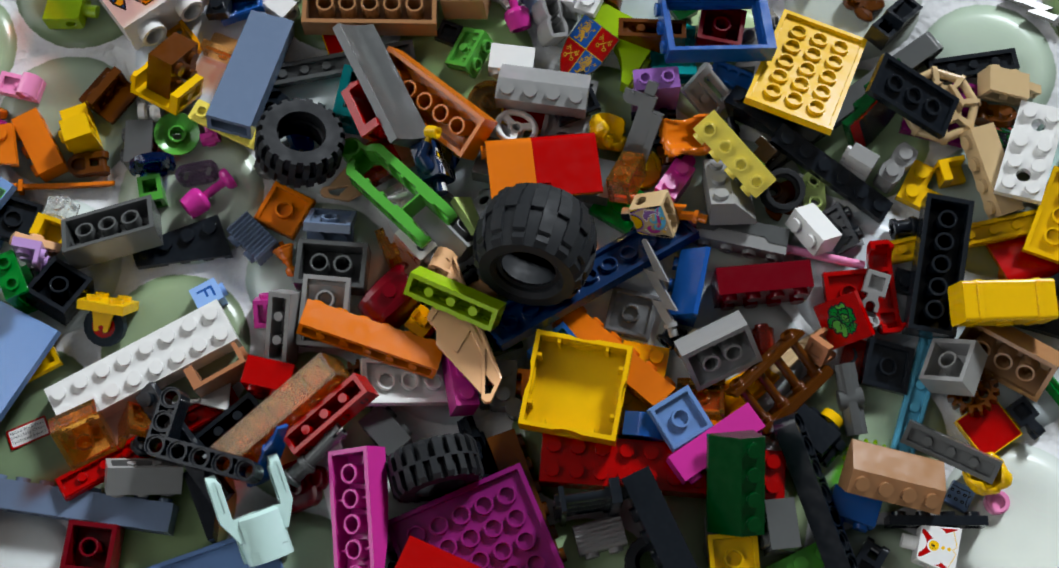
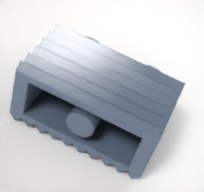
M248 211L226 229L229 234L227 239L235 248L241 246L245 250L243 255L251 263L256 261L260 266L273 256L274 253L272 251L280 246L278 241Z

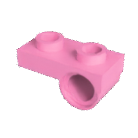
M6 71L1 72L0 95L40 104L47 85L41 77L30 72H23L22 75Z

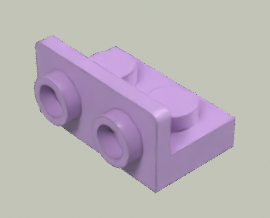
M13 236L11 246L16 256L23 262L32 263L38 274L50 261V256H47L48 253L43 242Z

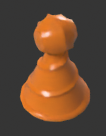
M283 241L279 242L280 246L275 248L272 253L287 266L285 270L287 276L294 277L295 266L292 263L294 244L284 245Z

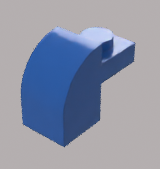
M625 410L622 430L624 436L632 440L665 442L647 412Z

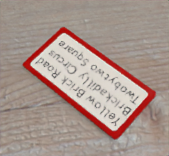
M45 416L6 431L11 450L51 434Z

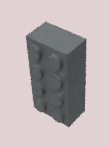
M151 194L61 220L62 253L69 265L77 270L164 245L160 212Z

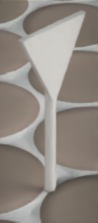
M231 383L202 398L191 399L190 404L197 403L226 411L229 408Z

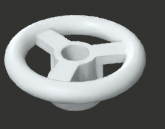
M516 109L505 110L495 119L498 124L494 130L501 140L523 138L524 132L532 130L529 137L538 136L539 129L536 120L525 111ZM510 116L522 117L529 123L514 121ZM502 120L508 125L505 134L501 129Z
M400 182L383 191L391 203L396 202L400 208L413 198V194Z

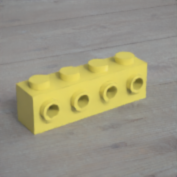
M715 110L710 112L693 128L695 131L693 134L694 138L701 145L706 143L711 150L708 153L717 163L721 160L727 166L724 171L732 180L737 177L742 183L740 189L748 197L753 195L756 199L777 180Z

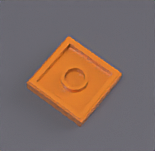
M275 181L254 218L262 226L294 241L303 226L305 218L311 208L315 206L316 201Z

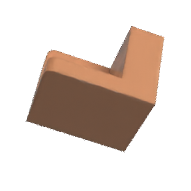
M825 327L812 334L804 348L812 361L819 367L824 366L836 356V353L833 351L834 346L824 340L828 329Z

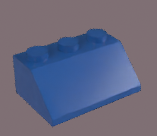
M711 247L681 249L679 257L674 256L672 270H675L676 273L675 278H670L667 291L672 292L671 299L678 311L668 310L673 319L681 325L694 327L699 311Z

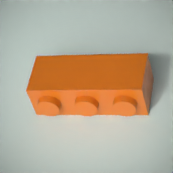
M36 107L11 119L15 126L16 139L22 141L24 146L21 147V150L27 159H31L33 164L30 165V168L36 178L40 176L47 183L68 172L67 163L43 116Z

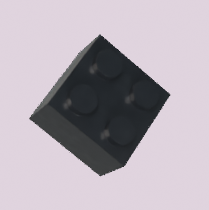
M53 256L28 284L29 292L25 293L26 303L67 326L80 310L76 309L77 299L86 297V294H94L93 278Z

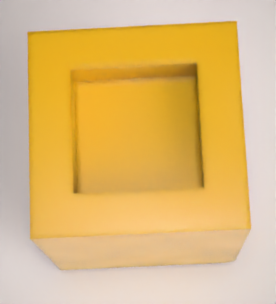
M964 155L937 161L934 166L936 168L934 174L939 189L962 185L966 182L961 166L966 160Z
M38 212L29 234H39L44 236L45 240L62 244L61 219Z

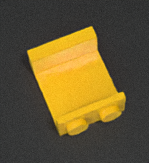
M148 61L140 69L135 70L130 77L131 93L175 116L202 95L204 77L195 74L172 92L170 100L147 89Z

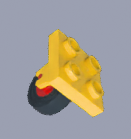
M95 291V294H86V297L77 299L76 309L90 311L84 320V332L87 338L93 344L101 347H110L119 343L124 338L128 328L125 315L138 311L139 301H134L131 296L118 295L117 298L110 297L108 292Z

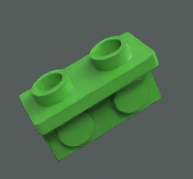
M464 27L445 64L448 68L466 71L471 78L475 79L491 50V43L494 42L485 30Z

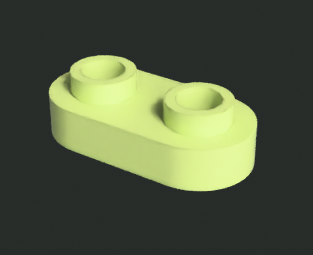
M807 172L802 178L806 186L802 206L811 204V201L815 200L819 203L817 207L824 211L826 208L825 184ZM810 179L816 180L817 184H812Z

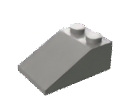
M303 274L298 324L307 299L320 300L328 306L344 308L350 313L351 278ZM297 334L296 345L300 347L347 351Z

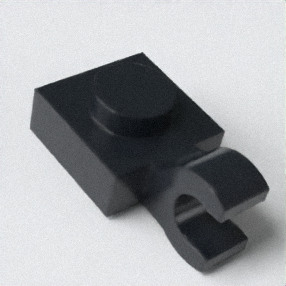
M1024 395L1004 409L1019 429L1024 426L1026 427L1027 433L1033 440H1036L1046 432L1035 419L1040 413Z

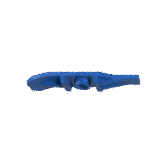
M288 424L276 426L274 434L266 444L262 445V453L258 463L264 469V476L259 483H246L248 487H254L270 480L267 470V456L277 453L279 459H281L286 446L283 440L289 427Z

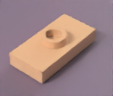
M15 231L10 236V245L13 236L42 241L48 256H56L61 251L62 244L45 240L44 236L32 233L27 235Z

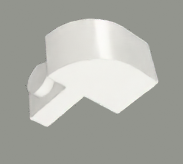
M561 0L563 5L562 16L577 21L580 14H586L595 19L604 0Z

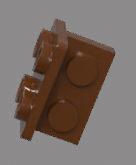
M114 66L112 70L108 67L105 68L81 95L79 101L81 103L86 102L92 111L113 125L138 96L130 92L131 83L127 81L122 71Z

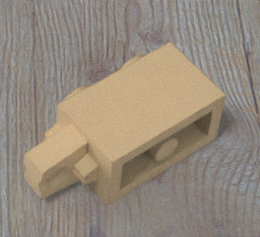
M992 64L977 73V98L1017 107L1020 105L1021 100L1034 99L1041 94V85L1030 82V74L1020 72L1017 69L1002 68L1000 65Z

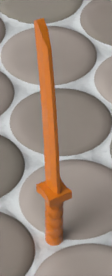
M18 179V183L12 184L18 188L16 192H19V195H25V190L110 187L115 185V181L25 184L23 179Z

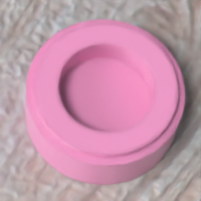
M1000 491L996 495H986L983 505L990 514L1001 515L1009 509L1010 499L1005 492Z

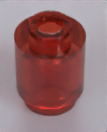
M767 323L756 324L754 329H751L761 356L775 344L774 328L769 327Z

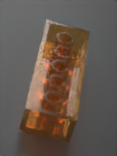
M320 352L211 445L210 448L248 458L258 463L262 453L261 447L274 434L276 426L288 424L289 429L351 374L339 359ZM229 460L223 464L225 470L230 466ZM252 466L247 468L245 474L253 472Z

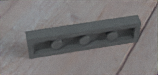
M912 419L909 420L900 440L901 443L990 484H993L1003 463L998 458Z

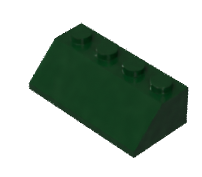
M754 430L707 434L706 531L737 537L764 535L765 436Z

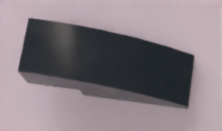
M915 0L896 1L885 11L881 18L871 25L864 38L880 51L883 50L912 21L923 6Z

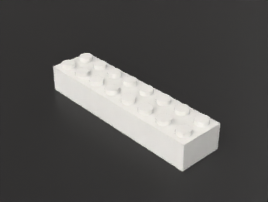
M215 299L45 388L44 391L63 431L70 436H74L136 403V396L149 382H156L159 388L162 389L185 377L186 375L183 371L185 368L192 365L195 370H198L234 351L230 343L235 341L239 348L243 345L223 307Z

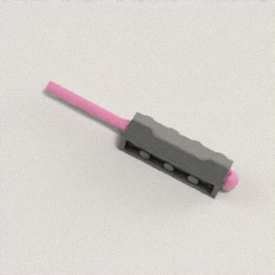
M699 210L700 213L708 215L707 211ZM709 219L707 224L699 222L694 224L692 221H688L699 231L700 238L692 242L698 247H713L723 253H741L746 258L760 257L770 263L782 262L785 255L792 254L856 269H864L865 261L830 253L813 257L806 248L788 244L790 229L759 222H756V224L710 226Z

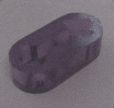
M203 160L179 166L175 172V177L181 186L193 187L216 181L219 178L220 170L214 161ZM208 167L212 169L211 175L205 173ZM185 172H189L190 174L187 180H184L183 178L185 176Z

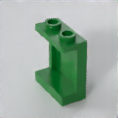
M13 250L0 254V287L5 300L14 308L26 314L37 311L38 309L26 303L25 293L29 292L28 284L35 278L32 269L28 268L27 265L20 267Z

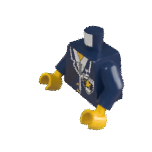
M428 125L424 128L425 140L422 139L421 142L411 146L410 150L419 178L427 185L433 187V190L439 196H444L448 193L447 185L456 180L454 169L460 159L457 154L453 153L452 155L450 149L432 140V138H440L442 129L437 126Z

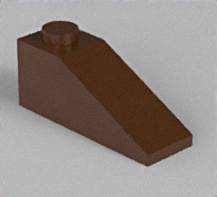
M619 18V39L660 53L661 35L657 34L658 19ZM671 20L675 46H685L686 20Z

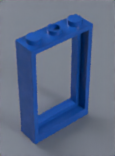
M658 0V3L654 4V15L658 17L657 34L661 35L660 53L664 54L665 63L772 61L776 52L777 45L768 0ZM752 10L758 41L756 45L675 46L670 11Z

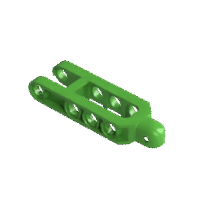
M350 137L345 139L342 157L347 162L346 174L349 176L351 184L420 248L423 249L432 240L429 235L426 236L412 218L425 206L447 225H450L458 218L456 212L444 199L381 143L365 146L357 138ZM381 165L415 197L400 208L397 204H392L383 191L379 192L368 177L365 179L364 174L374 166Z

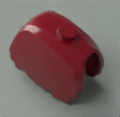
M400 262L395 265L365 293L357 307L361 315L367 316L381 324L388 323L394 328L399 329L401 325L408 321L412 312L420 304H425L403 294L409 275L404 271L409 267L407 262Z

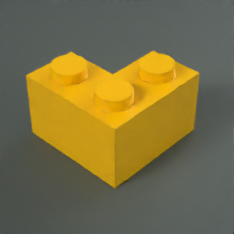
M86 102L59 111L61 120L58 122L61 130L58 131V135L62 144H66L69 153L79 154L104 150L92 111Z

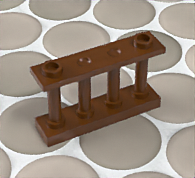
M793 328L785 330L780 335V339L761 356L763 361L752 365L741 376L734 378L730 382L729 387L724 391L729 396L736 398L741 396L746 403L748 402L765 425V428L761 431L763 436L769 437L774 432L773 422L794 413L835 373L828 365L819 367L799 344L798 340L805 334L803 330ZM789 348L793 350L807 369V374L801 380H798L781 358ZM773 364H775L791 385V390L785 396L779 393L764 373ZM756 380L759 381L774 401V406L768 412L763 410L747 389Z

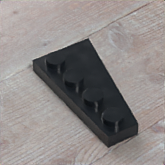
M218 215L162 234L164 245L132 254L136 267L139 270L164 267L175 263L187 264L191 261H211L214 258H233Z

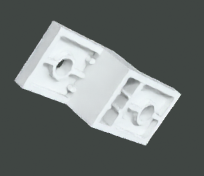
M1021 100L993 194L1041 205L1059 142V108ZM1038 122L1043 124L1045 128L1042 131H1036L1032 128V125ZM1025 172L1029 175L1030 179L1028 181H1020L1016 175Z

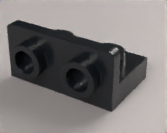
M838 202L822 211L842 233V237L833 249L835 255L840 256L856 246L861 247L865 245L862 240L865 237L859 225L855 226L851 220L854 218V215L848 205L844 207L843 204Z

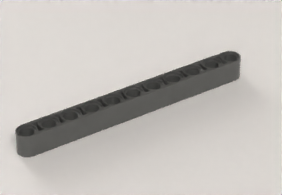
M928 31L897 52L893 57L900 59L902 63L917 71L926 65L927 60H932L938 56L944 47ZM875 69L849 87L833 130L842 125L841 122L855 111L853 103L865 94L864 85L870 81ZM797 124L794 129L795 132L813 145L826 136L824 133ZM777 150L780 155L767 169L772 172L786 165L791 159Z

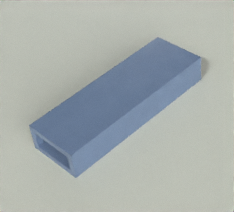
M250 11L206 113L207 128L252 140L257 123L264 111L295 35L294 21L284 17L269 15L265 12Z

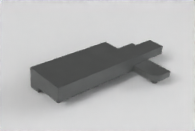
M650 79L647 82L644 93L628 87L625 88L623 93L624 101L637 106L638 109L620 161L644 170L665 115L654 110L658 97L655 95L660 83Z

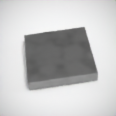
M614 287L604 328L608 332L613 331L619 336L648 342L656 312V307L651 299L658 300L659 297Z

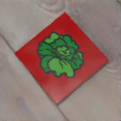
M857 290L813 307L821 328L825 327L828 329L825 337L827 342L834 346L833 350L875 335Z

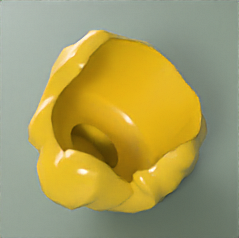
M604 112L597 113L590 119L589 133H595L599 149L621 152L627 140L623 135L626 133V123L623 118Z
M993 452L986 453L1003 461L993 484L962 471L966 485L974 493L981 496L999 494L1002 489H1006L1012 484L1013 476L1008 471L1004 460Z

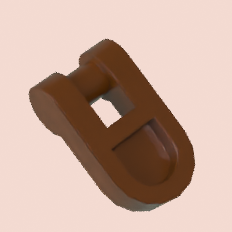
M981 101L982 105L979 107L975 125L981 126L994 122L995 127L1007 128L1015 123L1017 113L1011 106L993 105Z
M101 150L75 154L67 161V169L76 178L110 175V167L107 166L109 152ZM98 161V166H92V162Z

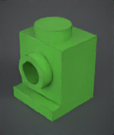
M151 172L144 174L142 177H137L139 197L151 194L157 208L168 206L164 180L160 173Z

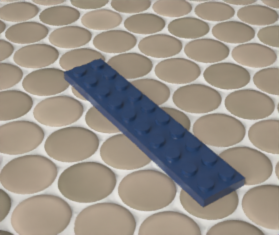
M680 220L674 238L642 235L637 233L635 228L596 250L593 269L583 287L571 299H565L560 304L547 306H531L508 300L499 325L491 332L485 330V332L502 351H505L536 333L537 329L547 327L644 271V268L651 267L652 265L642 244V239L648 240L657 259L661 261L699 239V231L686 220Z

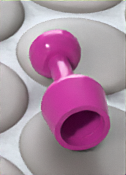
M508 0L510 9L505 12L504 19L510 33H518L531 28L529 9L526 6H519L517 0Z
M225 168L219 171L218 176L220 179L202 192L198 188H192L179 200L182 207L193 219L209 211L211 204L208 199L225 186L228 189H234L238 186Z

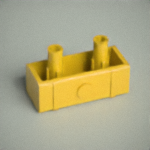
M1053 278L974 279L972 281H959L948 287L952 327L993 325L1004 327L1045 324L1059 318L1055 280Z

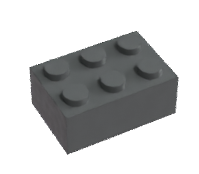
M299 238L293 278L296 290L302 291L303 274L351 278V295L364 296L367 292L371 260L369 243Z

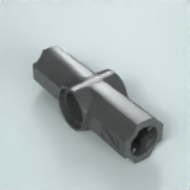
M855 362L834 365L838 388L836 398L838 408L842 412L846 437L866 434L868 431L863 409L865 408V398L862 388L859 387Z

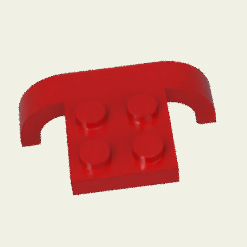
M889 240L870 241L866 250L867 269L892 275L885 298H878V313H874L880 320L877 328L880 334L900 333L906 326V322L901 321L892 268L894 244ZM867 269L823 272L821 278L825 302L855 290L858 291L861 300L866 297V293L861 292ZM867 302L865 310L872 312L873 304Z

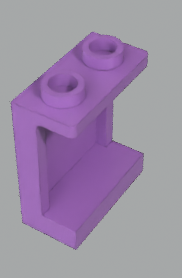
M677 66L633 70V89L644 93L649 79L660 83L655 95L658 97L655 111H659L660 108L676 110L681 88L679 68ZM631 104V112H637L638 107Z

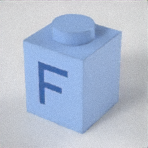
M214 277L188 290L197 308L215 299L219 301L222 307L228 304L225 297L228 295L224 284L222 282L218 284Z

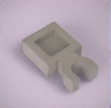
M867 269L861 292L866 293L862 303L865 307L867 302H871L873 304L872 312L878 313V298H885L892 275Z

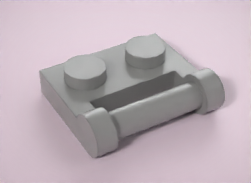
M709 62L703 63L698 68L696 74L680 91L700 114H708L713 110L720 114L725 108L724 100L732 89H728L714 73L713 67ZM705 77L721 94L720 99L703 80Z

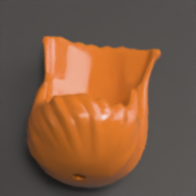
M697 114L685 120L664 118L658 134L660 137L659 142L663 145L664 154L669 158H675L681 154L689 156L709 154L710 147L706 143L701 145L693 136L695 133L693 128L708 114Z

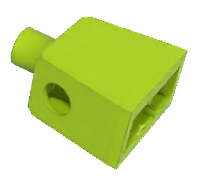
M47 0L42 20L49 29H83L87 17L96 19L99 17L100 7L99 5H92L91 0Z

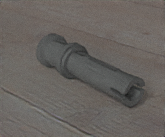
M336 423L307 454L299 455L297 462L290 469L284 470L286 479L292 486L300 487L301 481L309 473L316 471V464L323 459L328 451L347 436V431L344 428L336 435L342 427L340 424Z

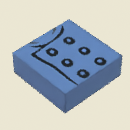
M953 480L946 492L943 503L964 514V512H967L975 493L964 484Z

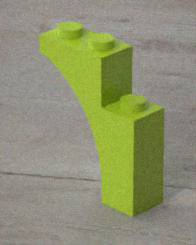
M603 2L595 19H591L618 38L619 18L632 17ZM619 39L620 41L613 51L621 69L620 91L624 93L626 87L633 89V70L649 68L652 60H650L651 50Z

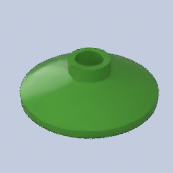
M180 112L176 116L168 113L162 116L154 127V139L157 146L163 152L173 156L188 154L194 150L200 139L198 124L189 120L188 115ZM180 134L182 137L176 140L173 138V135Z

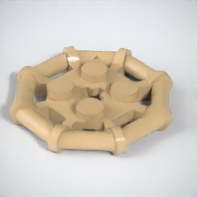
M931 66L930 69L920 73L960 99L949 124L951 125L956 122L960 127L950 132L947 129L945 136L938 139L904 118L912 132L911 135L939 142L941 145H947L948 142L959 138L961 133L974 128L977 113L982 102L968 84L966 76L938 69L937 66ZM940 79L953 82L954 84L944 85ZM959 87L961 88L962 92L964 93L967 99H963L960 92L958 91ZM963 107L969 108L967 118L961 116Z

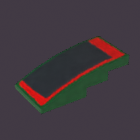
M869 82L864 85L865 91H866V88H867ZM865 93L853 103L855 111L841 122L848 145L854 146L857 142L867 147L889 124L896 112Z

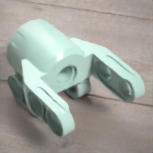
M277 453L267 456V470L278 503L232 519L221 484L217 482L215 475L204 478L219 525L236 540L242 560L249 567L265 564L294 552L287 530L290 524L293 497Z

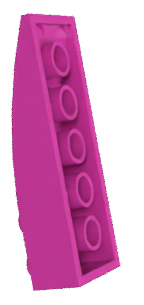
M360 446L328 451L334 568H385L388 539V483L385 465L386 452L383 446Z

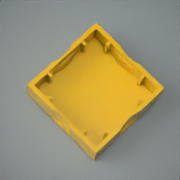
M537 329L530 360V377L524 390L518 420L519 429L615 446L633 346L602 340H583L569 334Z

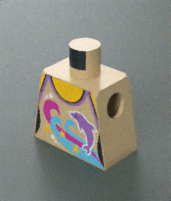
M668 189L637 194L634 196L630 207H624L621 211L622 220L633 221L637 233L642 235L674 238L680 224Z

